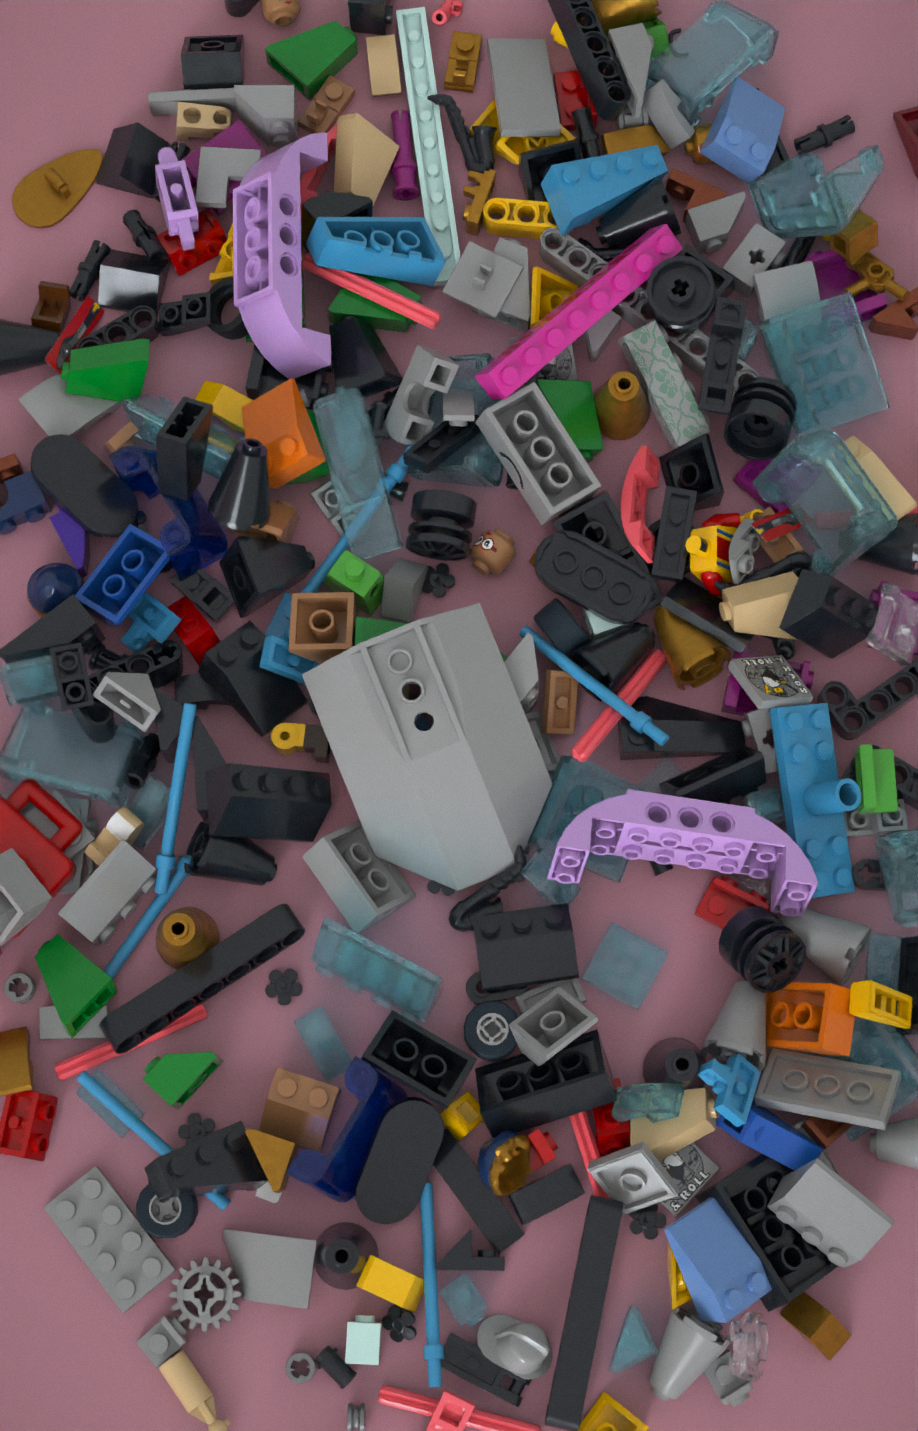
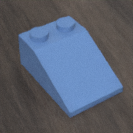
M738 76L735 77L699 153L746 183L751 182L764 173L776 148L785 107Z
M708 1198L664 1228L701 1321L727 1323L772 1290L760 1258L715 1198Z

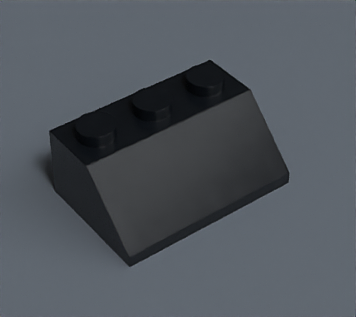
M802 569L779 628L824 656L834 658L869 637L871 629L877 621L880 607L832 576Z
M743 745L659 783L662 794L731 804V799L738 796L742 798L751 796L759 791V786L766 784L764 756L761 751Z
M568 903L472 917L483 992L579 978Z
M393 1010L361 1057L362 1061L446 1110L454 1102L477 1060Z

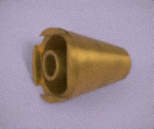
M590 0L605 34L609 32V29L638 24L657 18V16L662 14V11L656 8L659 6L657 0Z
M627 371L617 372L594 393L599 428L602 434L612 440H627L641 432L648 421L650 407L646 395L634 374Z
M662 605L656 609L653 621L674 683L679 689L686 690L684 685L691 684L693 688L699 687L712 680L724 670L721 664L725 659L728 663L731 660V653L725 645L662 607Z
M194 907L178 908L167 914L160 922L155 937L156 948L160 957L165 963L175 969H180L219 944L220 941L219 931L212 917L203 910Z

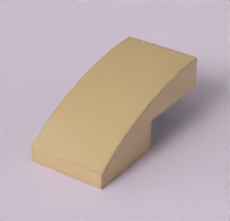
M395 34L366 37L372 97L401 94Z

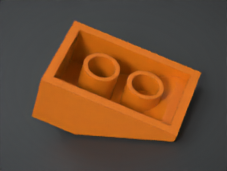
M290 378L242 407L245 439H256L267 449L269 487L278 489L326 461L295 379Z
M790 982L780 990L766 993V1047L849 1057L855 1015L849 1013L850 989L832 983Z

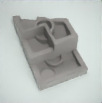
M812 261L755 273L752 277L760 305L758 313L766 338L763 343L770 368H775L783 359L798 349L808 338H811L822 328L820 295Z
M59 373L40 383L18 399L48 436L62 434L74 437L82 429L86 431L107 413L111 415L124 404V402L65 393L66 380H61Z
M223 1229V1236L236 1276L240 1279L239 1285L244 1300L309 1309L317 1248L316 1240Z

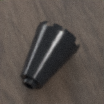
M660 177L649 182L598 219L600 226L595 227L601 244L607 242L609 248L632 244L650 228L663 224L668 225L674 236L682 233Z
M0 319V376L48 364L45 361V357L58 340V332L56 330Z
M249 438L236 444L209 499L208 513L210 514L212 511L216 515L215 521L223 526L241 531H249L252 525L259 524L258 529H260L269 522L271 511L268 452L266 447L256 439Z
M918 513L905 515L893 524L886 518L849 524L846 527V531H840L839 549H844L845 556L907 574L918 575V569H915V562L918 563Z
M635 622L576 648L570 653L568 658L617 695L655 647V633L647 624ZM579 682V684L584 688V690L589 695H591L593 698L600 702L602 701L598 696H596L593 692H591L589 689H587L584 685H582Z
M202 821L197 826L186 852L187 855L192 856L190 865L184 863L185 873L192 876L263 886L267 881L271 882L277 871L274 856L248 838L209 835V822L204 823Z
M667 1038L656 1043L648 1051L643 1062V1077L652 1093L703 1088L705 1082L698 1076L701 1064L707 1062L701 1050L692 1042L683 1038ZM676 1061L683 1065L684 1071L677 1069Z
M351 1222L334 1224L324 1230L317 1239L315 1270L319 1277L331 1287L342 1290L357 1288L356 1284L369 1256L373 1255L379 1258L377 1243L371 1233L358 1224ZM343 1249L347 1251L348 1260L345 1263L337 1261L336 1255L338 1250Z

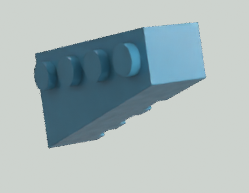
M658 145L551 165L541 182V187L560 234L564 236L570 233L573 228L579 225L582 227L590 223L593 218L603 213L607 214L652 180L659 177L662 180L667 174L668 169Z
M317 217L306 242L316 266L432 287L446 262L424 217Z

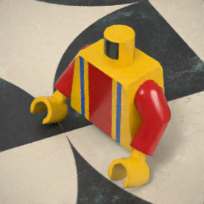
M755 509L746 512L743 516H740L739 513L715 514L701 524V528L693 529L690 532V537L685 545L686 550L690 553V571L703 582L710 594L722 597V593L714 585L715 581H725L728 584H733L729 563V547L732 537L745 518L753 520V515L762 514V510Z

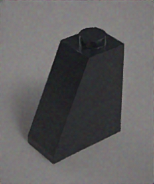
M347 316L342 318L341 322L329 326L336 395L352 401H358L401 384L403 378L371 324L359 320L358 317Z
M184 396L157 433L158 487L160 493L188 501L200 484L213 405Z

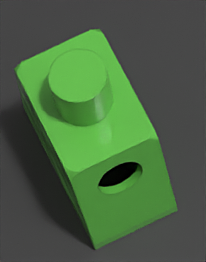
M345 550L328 572L323 585L334 592H354L358 608L372 616L382 602L383 575L350 551Z

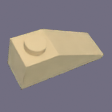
M854 435L829 452L835 477L892 524L917 507L916 501L878 456Z

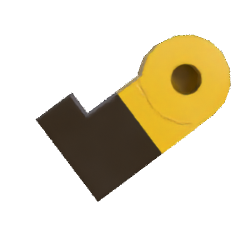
M280 723L273 729L271 740L280 753L285 755L293 754L296 751L314 753L316 762L329 763L331 747L322 726Z

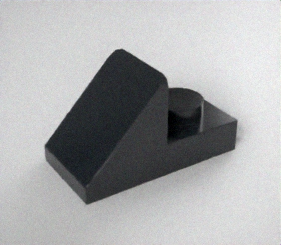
M470 1230L438 1262V1270L504 1271L505 1257H498V1250H478V1257L471 1256Z

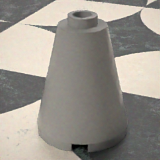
M808 909L805 910L803 916L787 917L782 915L780 918L785 926L789 927L793 933H796L802 939L806 946V957L835 982L843 985L859 963L857 959L861 952L864 953L872 934V929L867 927V925Z
M744 979L734 984L702 1044L701 1053L705 1058H707L709 1053L720 1064L727 1065L729 1057L739 1053L753 1066H758L759 1071L765 1068L766 993L755 990Z
M918 1117L887 1124L885 1130L876 1129V1133H870V1152L877 1153V1160L918 1169Z
M681 1306L671 1310L649 1377V1383L653 1386L651 1389L652 1393L664 1401H668L670 1398L677 1400L733 1341L730 1333H728L726 1338L720 1333L723 1327L719 1323L701 1321L696 1308L691 1306L688 1311L680 1309Z

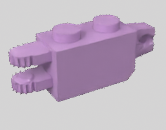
M161 148L158 153L159 165H155L156 185L169 236L179 235L183 251L195 249L193 232L199 231L198 211L185 160L178 161L176 152L172 148Z

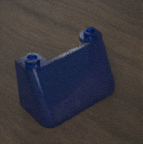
M125 446L108 455L118 477L133 493L134 491L144 493L149 500L162 494L176 517L162 527L160 541L180 581L225 555L228 550L226 536L218 522L215 521L212 512L208 513V506L197 488L188 501L159 492L157 451L137 446Z
M357 1056L353 1058L346 1070L344 1079L347 1089L356 1095V1098L360 1101L327 1157L314 1150H304L294 1158L286 1172L300 1182L337 1202H347L355 1196L354 1185L384 1110L392 1103L396 1104L401 1099L408 1097L400 1085Z

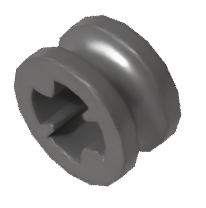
M23 973L12 974L4 983L5 995L16 1003L28 1002L35 994L36 987L34 981ZM21 979L23 984L28 985L27 992L23 990L24 995L19 997L18 993L12 991L13 984L17 986L15 982Z
M298 1352L292 1355L286 1363L287 1377L297 1384L308 1382L316 1372L314 1358L305 1352ZM306 1359L309 1362V1365L306 1366V1368H310L309 1374L305 1375L302 1373L299 1377L295 1376L292 1372L296 1369L292 1368L293 1361L300 1362Z
M348 1403L347 1431H365V1403H361L358 1407H355L353 1403Z

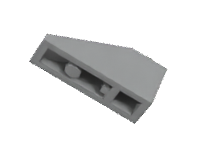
M643 23L609 29L607 38L630 89L631 95L627 103L634 119L640 117L650 57L654 51L653 38L651 34H647Z

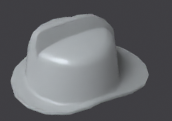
M505 1314L493 1315L485 1319L479 1326L477 1333L478 1347L482 1354L491 1362L524 1379H537L543 1376L550 1368L552 1361L551 1346L548 1343L545 1332L539 1326L530 1322H522Z

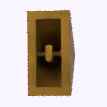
M805 1292L789 1302L779 1314L830 1361L852 1336L831 1312Z

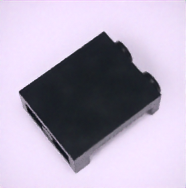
M254 345L245 386L247 396L250 399H256L289 380L263 357L256 345ZM332 355L331 365L295 378L298 390H305L309 402V407H306V409L319 411L321 401L327 400L329 383H325L327 373L333 372Z

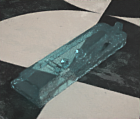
M344 386L335 388L336 393L316 400L313 410L351 552L363 560L401 548L403 543L364 397L358 389L350 388L346 390ZM359 419H361V422H362V424H363V426H364V428H365V431H366V433H367L368 436H366V434H365V432H364V430H363V428H362V425H361Z

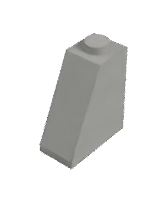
M499 237L493 252L524 266L496 319L472 308V312L527 332L530 328L528 248L515 239L506 240Z

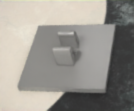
M469 241L442 293L496 319L524 266Z

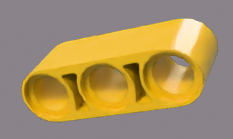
M492 198L485 203L483 208V227L491 235L541 239V235L546 229L551 227L558 228L557 225L549 222L554 219L548 202ZM492 214H500L503 218L495 220L490 216ZM523 216L531 217L533 220L530 222H523L520 220V218Z

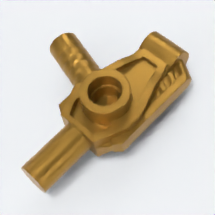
M869 251L851 263L847 260L845 261L846 266L856 271L861 278L844 288V292L849 299L868 288L876 293L888 291L902 302L908 298L910 292L894 281V269Z

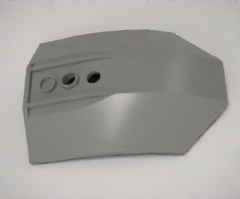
M480 603L413 621L361 642L302 674L345 785L376 857L456 891H461L498 876L514 865V854L517 845H521L525 851L553 783ZM408 684L420 686L421 694L417 699L408 700L403 696V690ZM421 713H428L433 717V726L427 731L418 730L415 726V719Z

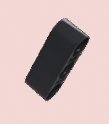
M144 305L135 307L81 339L77 349L114 343L112 340L119 335L125 336L122 342L143 338L150 339V342H152L159 335V322L155 311L151 307ZM144 320L151 321L148 327H138L139 323Z

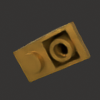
M838 195L832 197L829 220L830 249L851 263L878 246V224L872 216L865 214L852 203L847 202Z

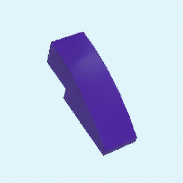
M56 503L60 512L49 518L81 577L84 578L88 576L90 559L89 533Z

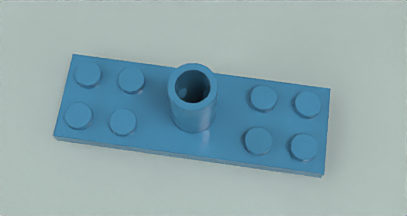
M828 703L769 709L787 834L801 848L818 880V885L811 898L855 892L844 812L852 811L859 806L861 791L854 780L849 778L839 780Z

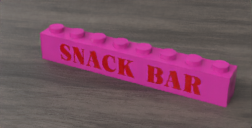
M663 224L646 231L478 372L475 378L491 400L509 397L645 282L657 265L665 259L672 258L678 254L683 247L668 225Z

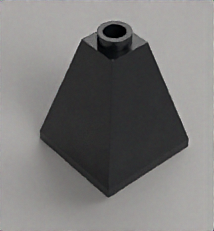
M239 536L236 537L219 564L239 615L243 618L305 579L311 570L314 569L315 560L312 553L307 552L303 545Z

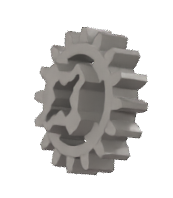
M209 1257L203 1259L202 1266H199L196 1260L190 1261V1271L184 1267L179 1269L183 1276L181 1280L172 1279V1283L178 1288L177 1291L169 1293V1297L177 1298V1303L171 1309L172 1311L179 1309L182 1311L178 1318L179 1322L187 1318L191 1320L189 1329L193 1330L198 1323L201 1324L203 1332L208 1331L209 1323H213L214 1327L219 1329L221 1328L220 1319L223 1318L230 1322L233 1319L229 1313L230 1309L239 1310L240 1308L234 1302V1298L242 1296V1292L235 1291L234 1286L240 1282V1279L231 1280L229 1276L233 1268L229 1267L223 1271L221 1269L222 1260H217L214 1266L210 1265ZM199 1273L198 1282L192 1288H185L188 1281L195 1274ZM213 1273L223 1279L227 1288H220L214 1282ZM205 1284L209 1291L214 1292V1297L208 1299L207 1304H204L203 1298L198 1297V1291L204 1290ZM227 1300L224 1308L218 1314L212 1316L213 1307L219 1301ZM185 1301H191L198 1308L199 1316L189 1310Z

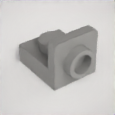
M166 1315L136 1343L154 1366L159 1368L189 1341L185 1336L188 1330L182 1322H179L176 1316L171 1319L169 1315Z
M729 1350L720 1355L703 1372L724 1405L731 1403L735 1407L750 1397L748 1391L754 1388Z

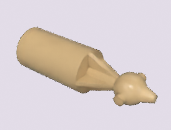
M184 1350L158 1368L189 1414L208 1424V1431H228V1426L231 1423L228 1419L223 1421L216 1418L213 1394Z

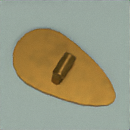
M84 149L71 152L43 165L24 177L15 187L12 196L13 209L19 220L30 227L39 229L52 227L61 222L75 209L96 181L103 161L102 153L98 149Z

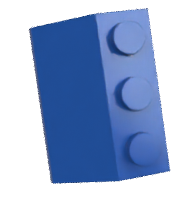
M129 524L75 597L94 617L111 627L120 626L176 551L141 529Z

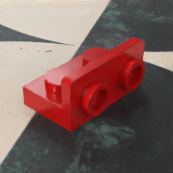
M578 70L554 73L560 124L568 131L576 130L571 112L580 108L590 107L593 126L596 128L599 115L595 111Z
M208 208L198 213L199 231L193 232L195 249L183 251L179 235L169 236L168 230L156 235L162 247L165 248L166 254L171 260L178 276L220 255V250L227 241L222 226Z
M721 876L720 879L717 877L712 879L694 915L724 929L728 921L739 911L754 906H762L770 910V905L766 903L767 898L754 891H750L748 894L737 888L739 885L737 882L728 877Z
M22 1091L6 1095L0 1121V1154L44 1161L49 1147V1137L53 1119L56 1115L58 1098L33 1091Z

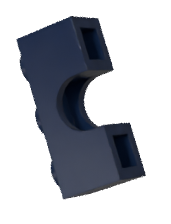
M31 471L4 482L9 496L6 504L0 508L1 535L15 531L18 525L28 521L30 523L40 521L47 513L52 512L42 488L34 481Z

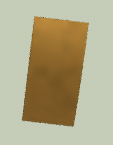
M654 125L616 130L601 136L605 155L658 145L663 157L669 153L668 145Z
M26 1026L0 1032V1096L33 1089V1065L29 1057L30 1034Z

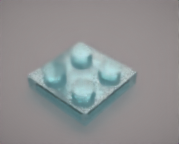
M612 922L581 980L639 1010L669 952Z

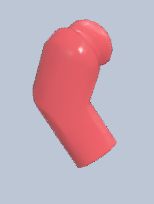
M445 0L438 10L432 14L433 22L437 25H442L450 20L451 15L460 16L463 10L462 1Z

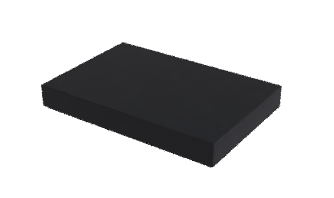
M684 576L682 583L677 582L661 602L662 607L738 653L742 654L755 636V634L734 632L728 621H723L720 615L719 603L723 602V600L710 594L706 589Z

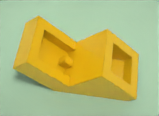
M205 381L195 400L213 405L212 416L218 417L231 430L245 433L242 407L253 400L224 384Z
M373 1255L369 1256L356 1284L357 1287L412 1312L416 1311L424 1293L423 1278Z

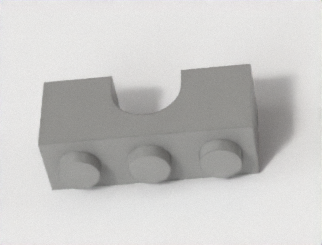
M417 345L384 421L382 430L398 443L411 446L429 434L434 421L427 413L428 401L436 390L448 393L459 365L442 352Z

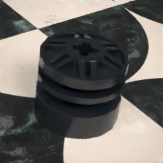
M757 377L742 382L735 390L729 416L725 424L724 437L727 445L742 457L757 461L771 460L781 455L787 448L791 427L796 414L797 400L795 394L787 385L776 379Z
M422 490L416 492L413 495L411 518L416 522L408 526V534L410 535L406 539V549L419 556L435 560H465L470 555L469 543L472 542V533L467 529L474 526L477 503L472 498L451 491Z
M762 906L749 907L739 911L728 921L721 932L718 942L719 953L724 961L736 972L740 973L743 979L748 981L755 990L762 993L775 992L786 987L796 978L806 958V946L802 939L796 933H793L789 927L785 926L770 910Z

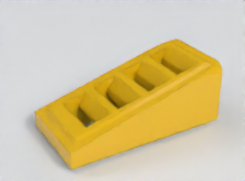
M872 980L853 982L850 988L849 1013L902 1029H910L912 997ZM896 1002H897V1016H895Z

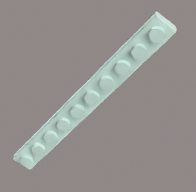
M425 7L396 10V18L424 219L446 260L434 284L435 287L446 285L460 259V250L439 105L427 99L428 96L437 94L426 11Z

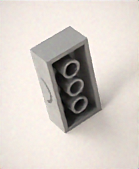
M535 382L485 409L476 421L479 429L542 526L591 498L602 486Z

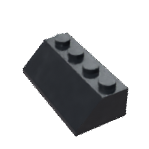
M232 763L205 771L209 835L310 843L314 841L332 805L329 773Z
M597 1029L581 1034L540 1066H537L522 1053L475 1069L480 1113L492 1138L504 1131L517 1133L618 1101L613 1075Z

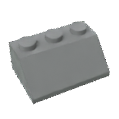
M360 820L323 836L302 856L355 934L376 925L416 897L396 866L375 856Z
M122 839L58 914L94 945L98 946L100 942L105 944L115 934L117 929L114 926L122 917L127 919L138 906L135 902L143 893L149 894L155 888L158 870Z
M818 1158L783 1176L767 1205L780 1221L789 1224L802 1235L806 1242L815 1245L827 1255L832 1263L843 1269L861 1261L894 1223L890 1216Z

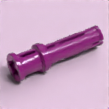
M395 110L391 113L393 141L400 147L395 156V162L391 166V174L395 177V187L392 190V195L397 200L407 201L415 199L419 195V188L415 185V174L418 170L417 165L412 160L410 113L407 110H402V121H399V110Z

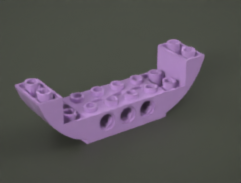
M326 132L307 135L262 157L249 168L240 186L233 189L234 306L239 308L244 325L263 357L288 379H295L331 365V335L302 327L300 175L328 161Z
M627 789L625 795L611 797L590 806L567 826L557 843L547 879L557 880L563 884H579L589 852H592L596 855L622 856L629 860L655 861L662 865L676 864L687 866L691 869L717 870L723 874H744L757 879L771 878L770 912L781 913L787 917L803 916L818 885L814 870L801 848L774 823L757 815L755 808Z

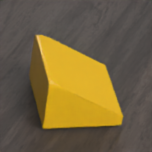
M469 1091L440 1114L443 1124L458 1141L484 1121L480 1113L479 1103Z

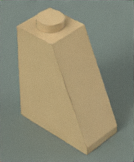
M358 113L339 116L337 121L334 192L369 197L373 201L374 206L400 146Z
M792 571L723 589V602L719 603V611L723 621H728L734 632L798 640L779 628L797 584L798 577Z
M706 1088L631 1095L630 1146L644 1141L659 1161L716 1130V1118L720 1117V1113L713 1108L716 1098Z

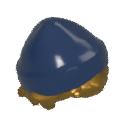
M64 563L47 564L37 569L31 575L27 585V599L33 610L43 617L72 594L76 595L85 581L79 572L70 565Z
M504 1131L484 1142L480 1147L478 1157L480 1177L482 1182L493 1190L495 1195L505 1196L518 1191L520 1187L525 1186L526 1181L524 1179L526 1176L532 1174L529 1156L531 1144L527 1135Z

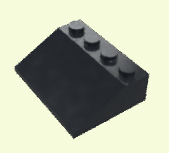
M761 1153L697 1195L696 1198L700 1204L708 1198H715L760 1258L772 1288L770 1292L760 1298L769 1312L791 1302L837 1268L838 1265L832 1263L827 1255L815 1245L806 1242L802 1235L789 1224L780 1221L776 1214L767 1207L783 1176L794 1170Z

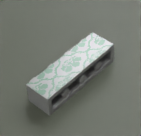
M656 320L617 341L633 374L637 377L672 450L711 431L708 426L710 424L707 412L698 410V404L695 400L697 396L695 388L689 380H685L681 372L683 369L681 360L676 353L672 354L667 344L669 337L662 325L658 326Z

